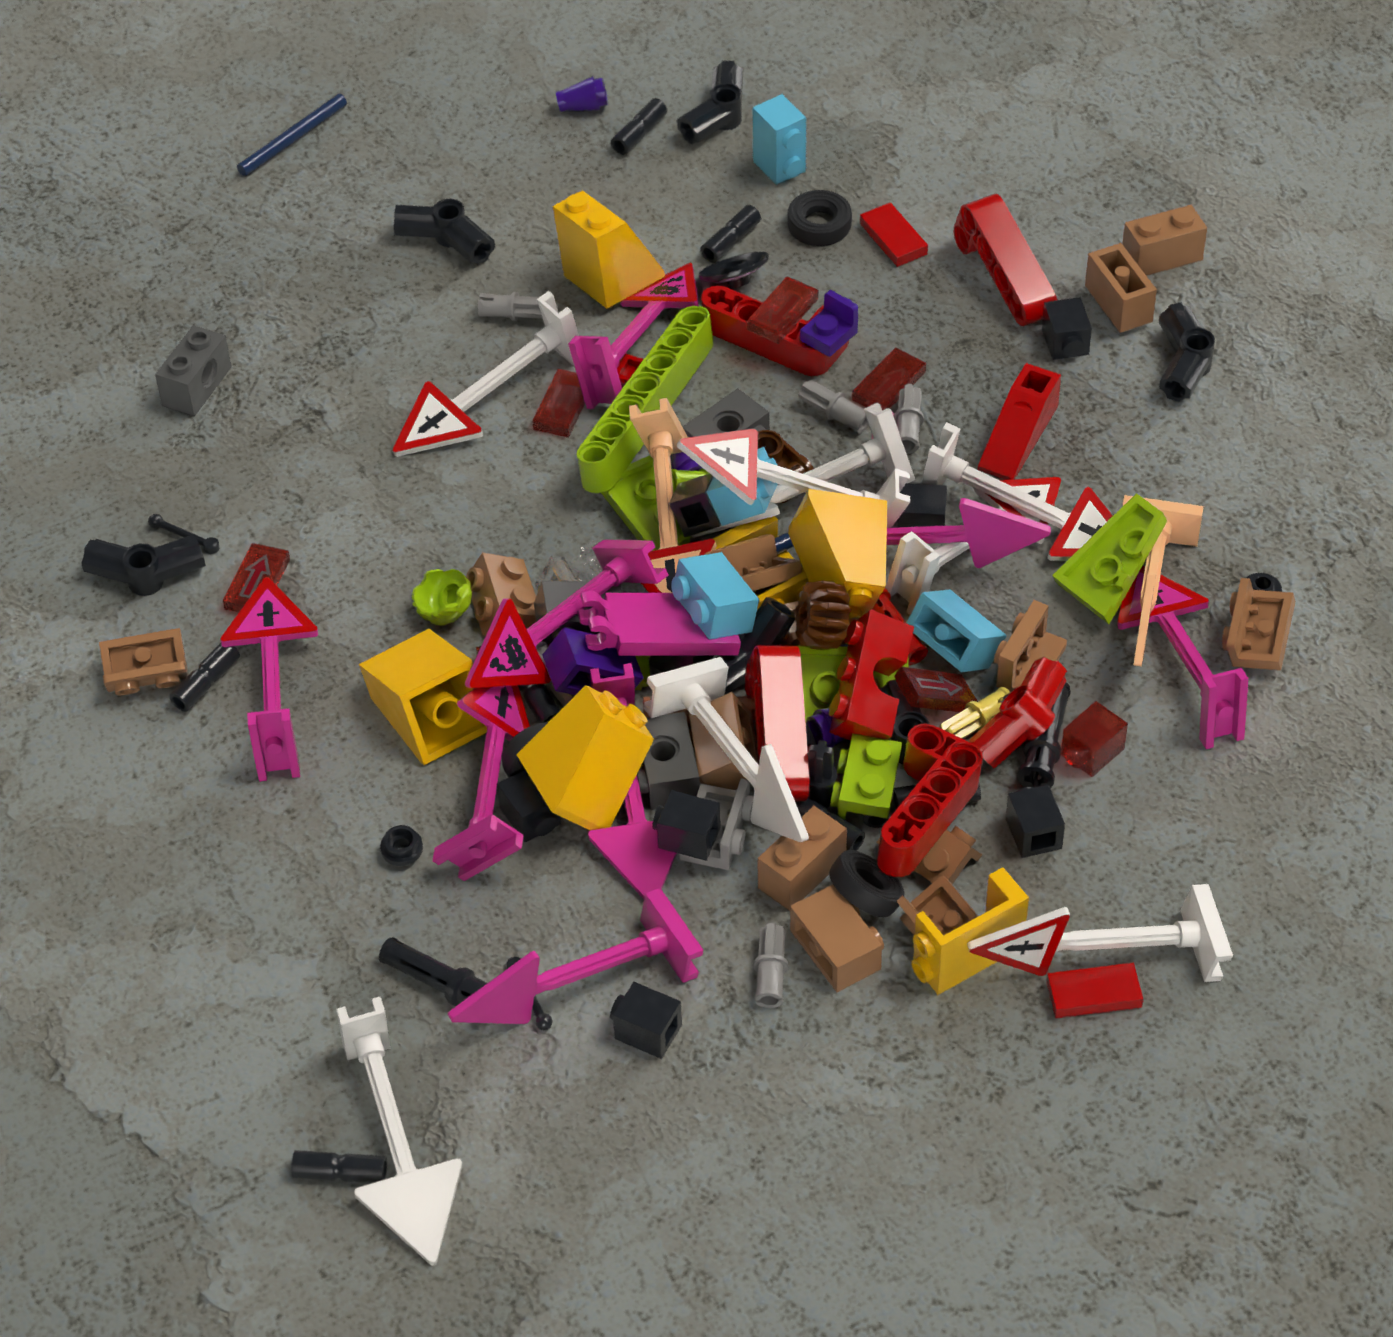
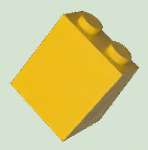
M583 190L553 206L564 276L606 309L665 277L663 268L629 225Z
M808 489L789 525L788 534L809 582L824 580L844 585L850 597L849 608L851 612L849 619L860 618L870 609H873L886 587L887 500Z
M427 629L359 664L371 699L423 765L487 733V727L483 723L460 709L457 705V702L473 689L465 686V681L473 665L472 659L431 629Z
M585 685L516 755L551 812L591 831L611 827L654 738L645 726L648 722L646 716L633 704L625 706L610 692L605 690L603 693H600Z

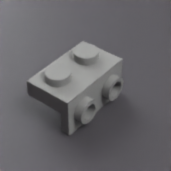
M743 778L740 779L737 791L705 784L700 785L697 797L720 803L721 828L707 861L679 854L681 861L729 870L734 854L741 855L746 834L742 827L744 821L751 822L750 817L754 796H750V782Z

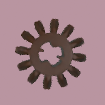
M824 580L807 582L803 591L799 594L798 606L795 607L797 612L794 619L796 622L795 633L801 646H807L816 650L838 649L842 640L847 636L846 629L850 624L849 614L851 612L849 608L850 597L844 585Z

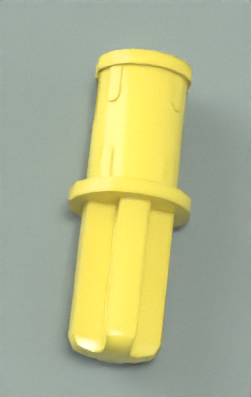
M1000 687L978 702H968L963 711L942 722L939 728L962 739L966 738L977 730L979 731L1000 712L999 708L1003 697L1008 695L1010 691L1005 687Z

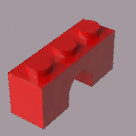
M871 609L858 620H853L850 623L845 638V643L848 644L846 656L841 661L837 671V679L840 680L838 693L834 696L829 708V716L832 717L829 733L850 741L852 734L885 740L892 737L899 699L883 693L878 688L874 680L873 671L889 677L907 663L914 626Z

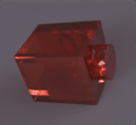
M1095 701L1063 729L1061 755L1071 766L1080 768L1093 777L1125 749L1128 723Z

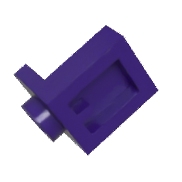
M829 290L824 294V309L800 329V341L828 357L832 356L858 333V305L849 298Z

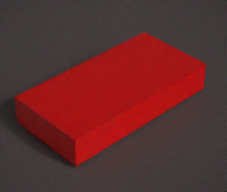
M891 202L860 214V225L896 267L928 254V244Z
M1134 962L1047 973L1046 983L1055 1018L1142 1008L1144 999Z

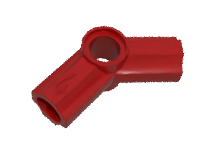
M1045 657L1035 660L1022 684L1010 692L1003 700L999 708L1000 712L968 740L981 750L983 759L994 769L1026 739L1033 740L1039 737L1053 723L1055 714L1051 708L1067 682L1065 678L1067 670L1059 661H1052Z

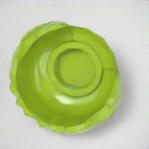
M455 569L427 571L422 582L413 589L412 600L414 602L412 605L416 607L417 613L424 620L430 621L431 624L442 626L453 623L469 608L472 598L470 581L461 571Z

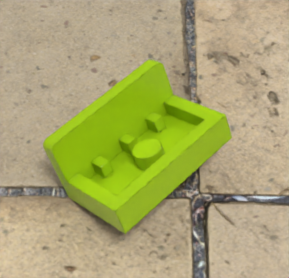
M852 734L849 750L841 749L837 773L844 775L843 782H835L832 791L830 807L838 808V816L846 820L847 812L888 819L902 742Z

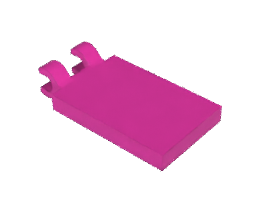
M584 591L580 595L583 607H592L588 610H578L577 614L580 623L589 625L591 632H600L595 635H585L586 644L590 650L599 651L605 648H616L619 656L739 654L741 641L738 635L709 640L700 627L693 622L690 614L680 601L674 597L673 593H605L604 599L595 591Z

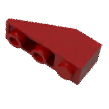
M1025 363L1010 388L977 470L1004 480H1012L1017 477L1058 408L1061 374Z

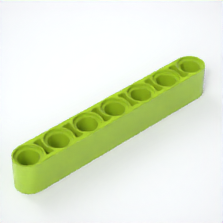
M690 306L677 313L578 448L577 459L582 487L586 491L602 493L610 490L615 486L644 445L630 420L629 406L637 404L641 413L660 409L659 399L667 398L672 406L712 350L714 345L710 314L706 308Z

